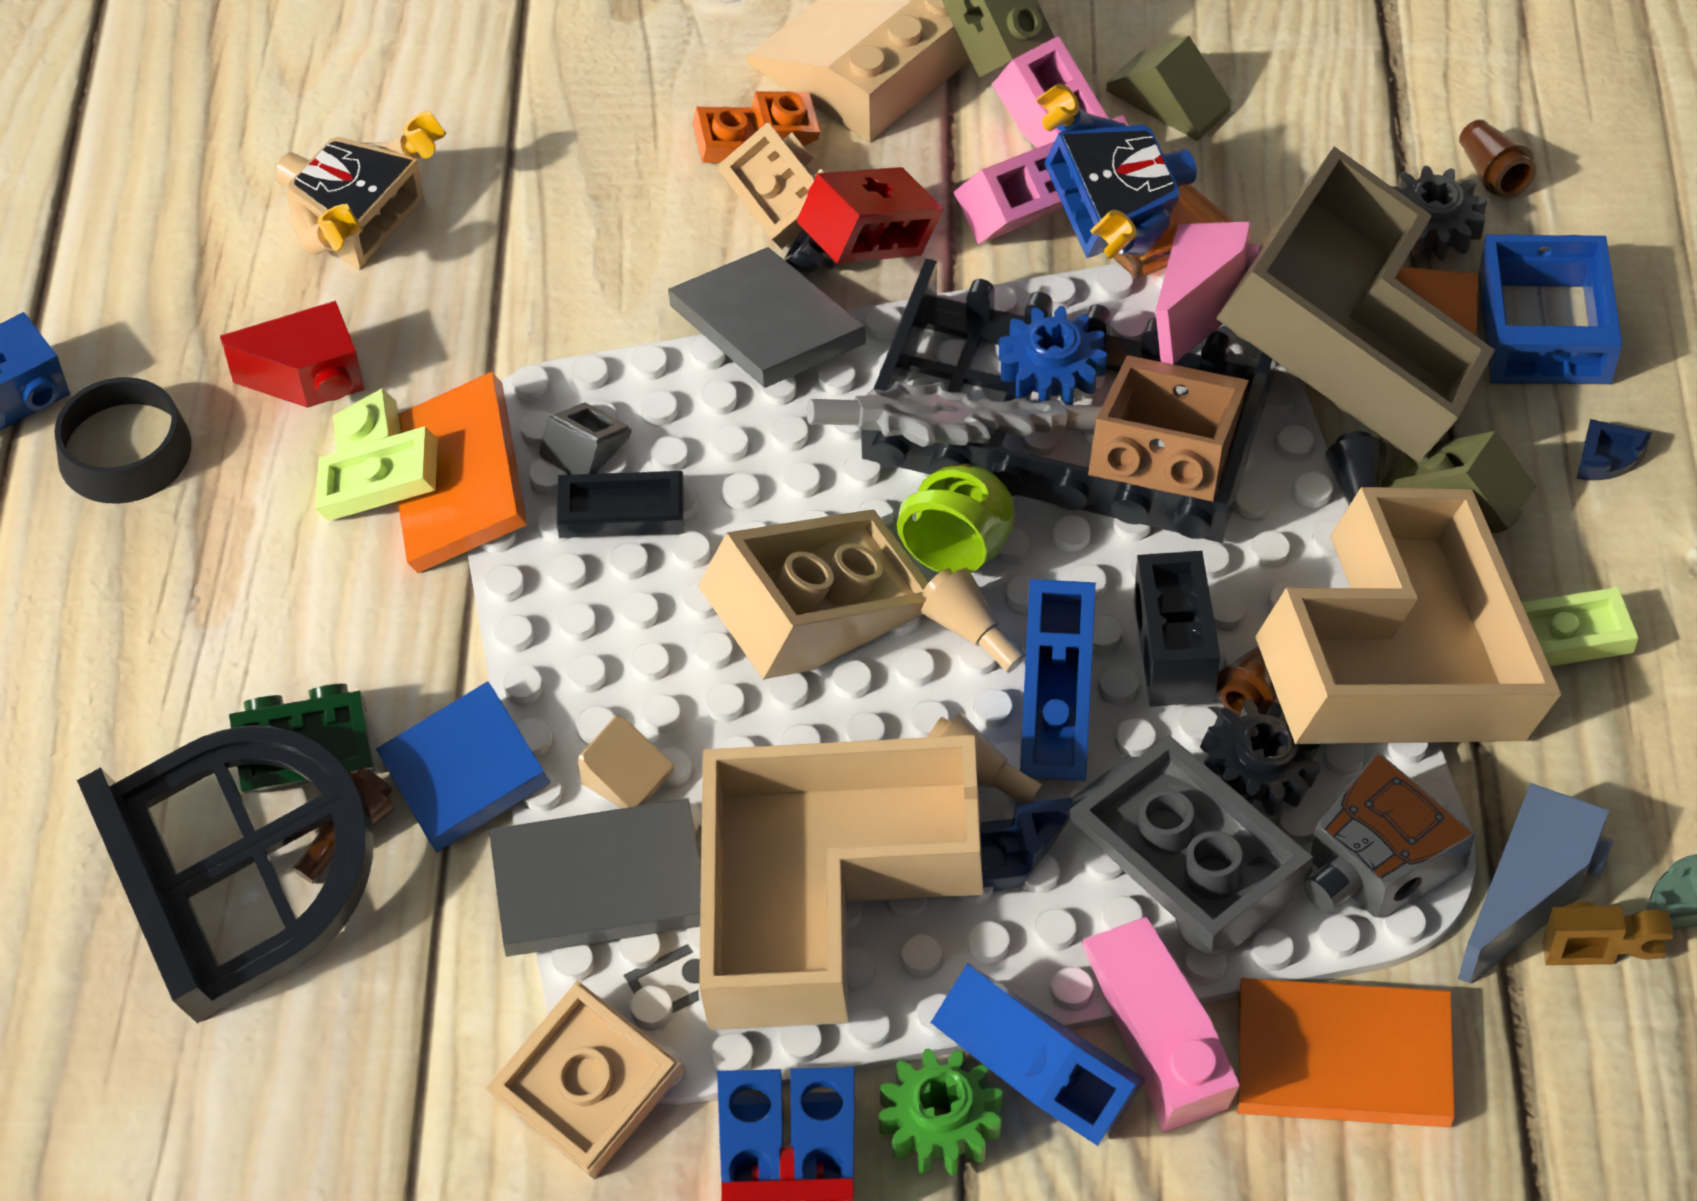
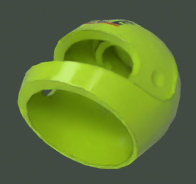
M972 464L947 465L925 478L918 488V492L910 495L903 501L897 520L898 534L909 553L929 569L940 573L947 568H950L953 572L962 568H968L970 573L993 560L1009 541L1015 522L1012 496L1005 485L994 474L980 466ZM917 513L915 520L913 521L912 515Z

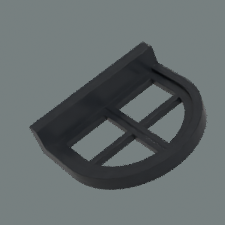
M270 726L229 728L202 736L187 743L118 782H115L101 767L77 780L170 997L196 1023L312 959L339 934L354 913L365 891L373 860L374 835L373 824L364 795L356 781L333 754L314 740L299 733ZM250 764L282 767L303 776L318 788L322 795L257 830L229 768ZM215 774L243 838L178 873L149 808L205 777ZM333 820L335 848L329 874L315 900L298 918L269 854ZM255 862L285 929L219 966L189 898Z

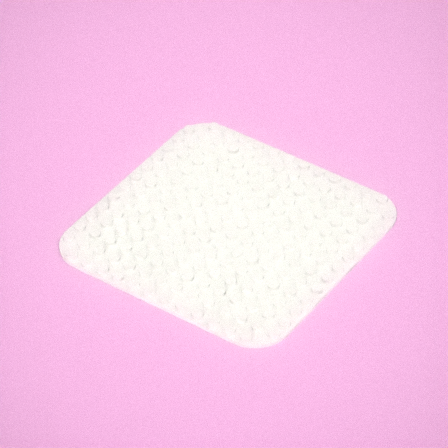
M1170 256L1134 260L994 284V310L1024 316L1030 294L1033 292H1043L1052 298V317H1054V312L1059 306H1064L1067 313L1066 320L1074 322L1077 317L1085 315L1091 305H1102L1111 312V336L1142 342V335L1147 321L1150 318H1156L1155 310ZM969 289L937 294V297L966 303ZM909 299L847 309V312L865 325V344L767 388L762 387L703 334L527 365L501 380L527 525L467 551L489 682L551 782L511 807L514 825L621 809L582 785L578 758L581 753L617 714L629 721L674 765L672 774L644 805L689 798L700 866L703 749L928 737L932 728L942 716L952 721L961 712L1007 758V763L1020 771L1025 659L1016 669L1007 673L981 646L972 644L922 614L814 670L763 680L698 587L726 532L871 509L877 512L928 582L939 573L929 569L909 553L902 543L897 530V520L903 501L910 495L918 492L921 483L929 474L899 467L888 468L877 462L862 459L861 430L856 425L809 424L807 419V406L810 399L854 400L855 396H865L874 388ZM1224 324L1215 330L1223 332L1229 337L1228 362L1257 368L1262 353L1261 350L1250 342L1239 338L1233 330ZM926 329L915 357L956 366L967 338ZM1204 340L1188 353L1201 355ZM980 341L970 369L1001 376L999 345ZM1276 362L1274 378L1264 405L1223 543L1202 538H1187L1177 532L1142 524H1127L1113 517L1083 510H1067L1057 504L1019 495L1012 496L1015 522L1009 541L993 560L971 573L1000 623L999 628L1026 654L1030 579L1096 582L1086 781L1032 778L1043 785L1034 802L1072 798L1125 757L1141 756L1167 735H1170L1202 763L1207 756V753L1200 748V744L1208 727L1214 725L1221 709L1224 708L1217 695L1215 702L1149 707L1133 602L1137 555L1203 551L1221 657L1219 672L1258 646L1255 636L1286 588H1350L1330 537L1349 505L1325 458L1327 446L1302 380L1291 375L1278 362ZM1106 369L1104 376L1096 377V390L1093 395L1084 393L1076 388L1073 405L1103 406L1119 372ZM909 371L905 384L921 386L943 382L948 389L951 380ZM964 383L961 391L970 393L972 400L988 398L991 401L1003 402L1006 395L1005 392ZM1178 385L1175 387L1178 394H1188L1186 387ZM1031 391L1028 396L1024 397L1031 403H1039L1038 393L1035 391ZM1060 395L1051 396V401L1059 400L1062 405H1066L1061 400ZM586 402L632 429L630 438L596 474L683 471L684 533L559 538L557 530L558 475L571 474L540 456L539 450L548 417ZM1065 430L1064 434L1035 431L1027 437L1006 433L1001 447L1089 467L1095 430ZM1159 439L1151 441L1152 445L1165 447L1164 443ZM917 513L912 515L913 521L915 520ZM1276 697L1275 702L1280 704L1278 697ZM1282 710L1280 719L1287 723L1285 715ZM1439 742L1320 744L1313 758V761L1321 766L1320 773L1312 788H1308L1298 807H1293L1283 800L1275 816H1269L1264 810L1261 801L1254 800L1252 804L1310 854L1315 827L1319 820L1368 761L1380 752L1471 829ZM979 785L980 822L1013 819L1015 804L1020 802L994 786L988 788ZM1069 819L1047 854L1027 878L1025 885L993 892V886L983 888L984 895L847 902L849 1023L709 1030L700 995L699 983H689L682 976V967L688 960L700 959V926L536 952L547 1015L578 980L678 1060L686 1069L657 1104H693L718 1099L717 1071L781 1069L784 1087L790 1085V1069L854 1067L855 1072L896 1065L899 1061L911 1062L922 1060L924 1049L928 1048L934 1052L936 1057L952 1054L956 1050L966 1051L930 1022L968 963L1070 1030L1115 1022L1082 942L1085 938L1144 917L1149 919L1201 1005L1238 998L1241 978L1320 982L1396 966L1429 950L1456 924L1467 905L1473 887L1476 871V849L1473 840L1467 867L1461 874L1385 918L1373 917L1352 897L1333 913H1324L1310 901L1303 884L1294 896V899L1283 911L1239 946L1226 953L1207 954L1198 952L1188 946L1180 935L1178 920ZM1314 863L1309 877L1319 870ZM687 944L693 950V953L639 978L638 981L642 988L635 994L623 976L634 969L647 968L653 965L659 957ZM698 990L699 1001L672 1013V1002ZM744 1090L737 1095L758 1092L759 1090Z

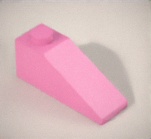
M1059 36L1013 59L992 83L1021 133L1036 148L1054 142L1058 133L1061 132L1057 128L1053 131L1044 129L1041 120L1049 111L1044 106L1038 105L1036 101L1039 96L1056 84H1064L1073 91L1077 97L1079 108L1089 114L1109 119Z
M1124 115L1111 119L1125 123L1128 126ZM1054 142L981 169L954 191L978 245L1024 227L1064 208L1044 164Z
M1250 221L1178 224L1155 310L1162 363L1174 365L1223 325V323L1216 319L1262 249V244H1252Z
M1144 917L1083 939V948L1135 1069L1140 1076L1146 1079L1143 1087L1163 1133L1227 1110L1240 1086L1211 1019L1149 919Z

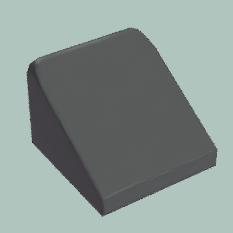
M584 402L548 417L539 450L540 456L571 475L596 474L630 438L632 429L621 421Z

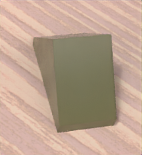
M1190 36L1140 51L1107 82L1106 91L1196 141L1231 108L1230 98Z

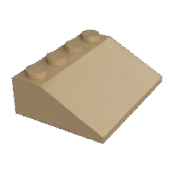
M817 0L746 55L747 64L791 92H810L815 108L870 143L971 61L942 0Z

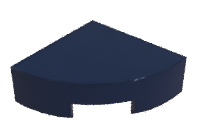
M1590 419L1576 479L1606 480L1629 472L1644 457L1652 432Z

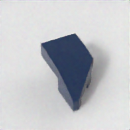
M1072 798L1015 804L1013 819L980 822L983 888L993 886V892L1025 885L1027 878L1047 854L1069 821L1070 809L1073 807Z

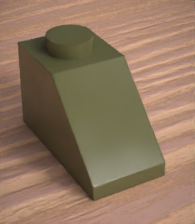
M1491 431L1437 442L1419 463L1402 452L1383 479L1382 487L1472 489L1491 533H1500L1513 526L1519 520L1522 514L1521 508L1536 485L1498 433Z

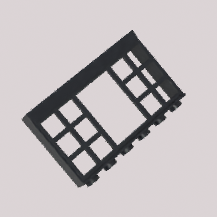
M925 258L873 389L886 391L896 381L905 383L909 371L951 380L947 389L948 392H961L964 383L1005 392L1006 395L1003 402L1017 398L1016 381L1004 382L999 375L973 370L970 367L980 341L999 345L1000 337L1010 335V321L1012 319L1021 320L1029 325L1031 323V311L1035 307L1044 313L1045 318L1052 317V298L1043 292L1031 293L1025 307L1024 316L994 310L995 288L991 282L985 279H975L972 282L967 294L966 303L937 297V261ZM1097 304L1091 305L1086 313L1089 316L1088 333L1102 331L1105 334L1104 352L1107 353V370L1119 372L1127 355L1161 362L1156 318H1150L1147 321L1142 335V342L1110 335L1111 312L1108 308ZM926 329L967 338L956 366L915 357ZM1214 331L1205 338L1201 355L1187 353L1174 364L1249 380L1245 408L1224 475L1218 488L1217 497L1214 498L1213 502L1088 475L1089 467L1002 448L1001 446L1006 436L1004 432H995L990 435L991 438L988 444L969 442L964 446L934 443L931 446L922 447L909 441L903 435L885 437L881 431L861 430L862 459L877 462L888 468L899 467L929 475L947 465L972 464L994 474L1005 485L1011 496L1019 495L1057 504L1067 510H1083L1113 517L1127 524H1142L1177 532L1187 538H1202L1223 543L1264 405L1274 378L1276 361L1262 352L1257 368L1228 362L1229 337L1223 332Z

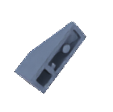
M1530 783L1468 941L1458 976L1459 980L1470 984L1545 926L1548 923L1552 907H1564L1574 903L1579 898L1587 874L1601 878L1614 841L1601 836L1609 810Z

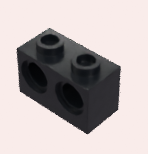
M1203 551L1137 555L1133 602L1149 707L1215 702L1221 657Z

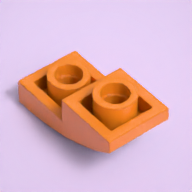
M755 91L751 108L696 107L692 123L702 163H721L767 122L783 138L793 132L804 146L817 141L820 136V128L810 92Z

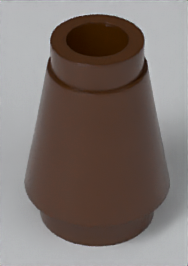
M1485 120L1472 121L1462 130L1459 143L1464 148L1483 186L1489 193L1510 198L1521 194L1531 185L1536 175V165L1533 153L1529 148L1489 125Z

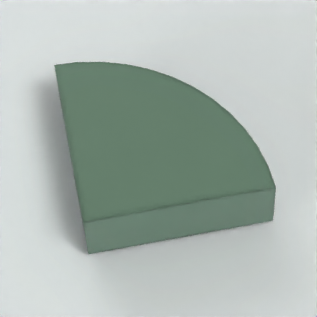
M1697 854L1674 862L1669 870L1657 881L1648 902L1647 910L1661 909L1669 911L1672 930L1697 926Z

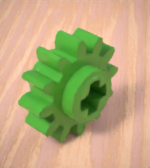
M930 1048L924 1049L922 1068L919 1070H915L912 1065L904 1061L896 1063L898 1085L894 1083L881 1084L880 1105L885 1109L878 1113L879 1133L888 1136L894 1135L892 1139V1156L895 1159H901L908 1156L911 1151L917 1152L918 1171L923 1175L930 1170L934 1159H943L947 1172L951 1176L957 1175L959 1155L966 1153L973 1161L983 1163L986 1150L984 1139L998 1140L1001 1137L1002 1119L997 1113L1002 1110L1003 1093L998 1088H987L989 1068L983 1064L974 1067L969 1073L963 1071V1053L961 1050H956L951 1054L947 1065H939L936 1055ZM946 1109L947 1114L935 1116L934 1110Z

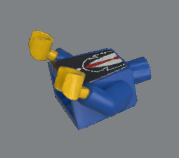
M1056 84L1036 99L1038 105L1044 106L1049 111L1041 120L1044 129L1053 131L1057 128L1061 131L1058 133L1044 164L1086 258L1094 257L1103 252L1109 259L1114 258L1118 253L1137 257L1146 255L1169 227L1170 214L1180 198L1178 187L1192 184L1196 180L1197 169L1194 157L1187 149L1163 154L1152 129L1145 125L1126 126L1125 123L1089 114L1079 108L1077 97L1068 86Z

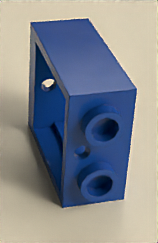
M1486 235L1478 271L1485 342L1495 349L1488 362L1490 383L1612 384L1622 348V340L1607 237L1590 235ZM1542 247H1549L1547 250H1539ZM1502 286H1583L1588 326L1507 325Z

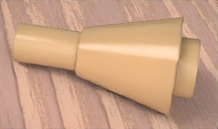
M947 568L938 573L927 584L922 593L926 599L921 610L922 614L972 644L981 646L1007 673L1012 672L1023 662L1026 654L999 628L1000 623L968 568H962L956 572Z
M961 712L952 721L943 716L937 721L928 737L975 735L979 785L988 788L994 786L1020 803L1035 801L1043 785L1009 765L1007 758Z

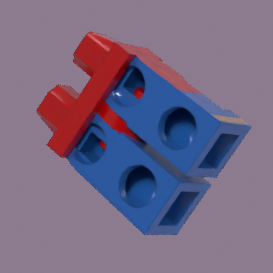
M854 1067L790 1069L791 1143H784V1095L781 1069L717 1071L721 1201H854L856 1115ZM825 1087V1088H831L832 1090H834V1091H836V1092H810V1091L813 1090V1089H815V1088ZM749 1089L759 1090L764 1093L737 1095L741 1091Z

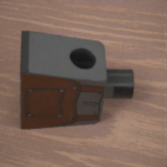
M1378 752L1368 761L1315 827L1310 855L1313 856V863L1319 870L1305 881L1304 890L1310 901L1324 913H1333L1352 897L1373 917L1385 918L1461 874L1467 867L1475 832Z

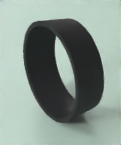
M111 378L85 387L68 400L61 409L55 423L57 459L62 478L73 491L96 502L110 504L129 503L142 500L160 492L180 475L191 453L190 431L170 395L158 385L139 378ZM141 404L158 408L171 415L170 429L161 445L145 458L128 465L108 468L88 465L73 457L66 449L69 438L79 425L94 414L111 407Z

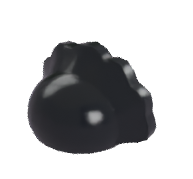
M805 230L796 239L785 256V261L801 273L812 272L819 267L833 269L839 265Z

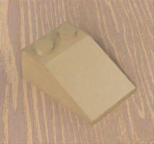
M871 509L726 532L698 587L762 679L765 680L814 670L922 615L921 610L926 601L922 593L929 582L877 512Z

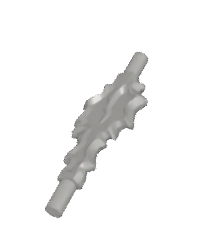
M896 381L889 390L872 389L865 396H855L854 400L810 399L807 406V419L809 424L856 425L859 430L881 431L885 437L903 435L909 441L922 447L931 446L934 443L964 446L969 442L985 443L991 438L990 435L995 432L1027 437L1035 431L1064 434L1065 430H1095L1096 418L1102 406L1062 405L1059 400L1031 403L1026 398H1015L1006 402L991 401L988 398L972 400L970 393L948 392L943 382H937L932 385L911 386Z

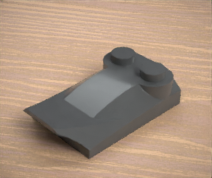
M1167 735L1139 757H1125L1072 797L1073 807L1070 809V820L1178 920L1181 937L1188 946L1198 952L1220 954L1239 946L1283 911L1312 873V855L1170 735Z

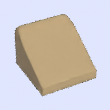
M618 714L614 716L578 758L582 785L620 808L644 805L674 771V765L629 721Z

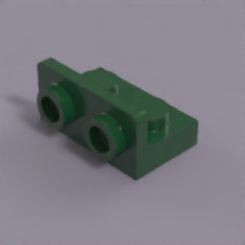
M340 683L316 687L308 691L310 699L284 704L283 696L281 695L253 698L243 702L245 711L229 714L231 728L270 726L290 730L306 736L326 748L339 760L346 770L354 774L357 773L360 767L370 771L375 770L365 716V699L360 690L348 692L347 684ZM265 764L237 766L241 792L244 794L310 782L303 776L278 766Z

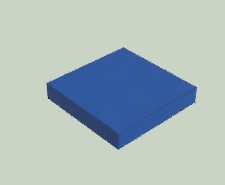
M489 681L376 748L410 810L436 852L551 783Z

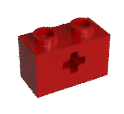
M903 167L817 173L813 184L808 190L807 198L796 222L837 264L922 256L944 208Z

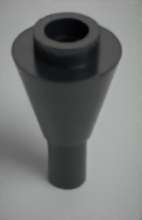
M1364 431L1349 432L1340 436L1335 444L1330 446L1325 453V458L1348 505L1351 504L1361 487L1383 486L1387 445L1382 439L1372 437L1370 433Z

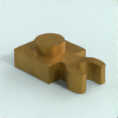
M1587 901L1574 902L1564 907H1552L1542 940L1546 966L1615 964L1618 954H1630L1635 958L1646 960L1664 958L1666 956L1664 940L1672 939L1673 932L1669 911L1651 909L1637 912L1631 916H1624L1622 906H1599L1596 903Z

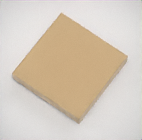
M577 980L486 1089L591 1178L595 1179L686 1069L678 1060Z

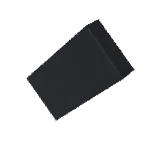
M683 471L558 475L557 530L559 538L684 533Z

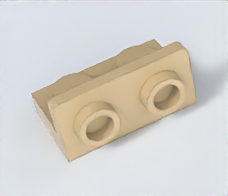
M769 122L716 166L769 237L781 249L786 247L804 231L796 220L817 173H825L822 168H819L813 174L806 165L814 157L793 132L783 138Z

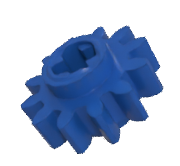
M1059 306L1055 310L1054 317L1046 318L1044 313L1035 307L1032 308L1031 323L1029 325L1018 319L1010 321V335L1000 337L999 339L1000 378L1004 382L1016 381L1017 398H1024L1031 391H1035L1038 393L1039 402L1051 401V396L1060 395L1061 400L1066 405H1073L1076 388L1087 394L1093 395L1095 393L1096 377L1106 374L1107 353L1104 352V332L1092 331L1088 333V315H1081L1074 322L1066 320L1067 313L1064 306Z

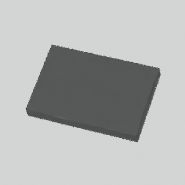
M769 247L668 289L670 306L764 388L866 343L865 325Z
M689 798L489 829L502 939L506 957L700 926L701 866Z

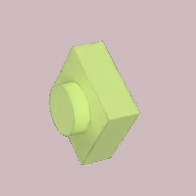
M383 389L333 415L337 452L401 433L397 402Z

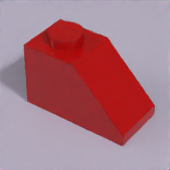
M336 300L220 335L229 372L235 384L306 408L328 401L339 400L347 395L365 390L357 353Z

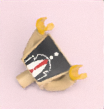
M425 111L414 116L405 125L403 135L390 142L360 143L342 137H335L329 139L310 160L293 152H289L282 157L277 166L276 180L287 187L286 193L291 210L289 222L307 253L317 255L330 250L360 270L424 200L417 160L421 157L424 159L430 158L436 150L434 141L443 138L446 134V131L431 112Z

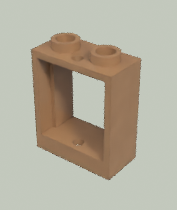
M1127 355L1096 418L1088 475L1213 502L1224 475L1243 414L1249 380ZM1177 385L1185 386L1188 389V394H1178L1175 387ZM1159 439L1164 443L1165 447L1152 445L1151 441Z

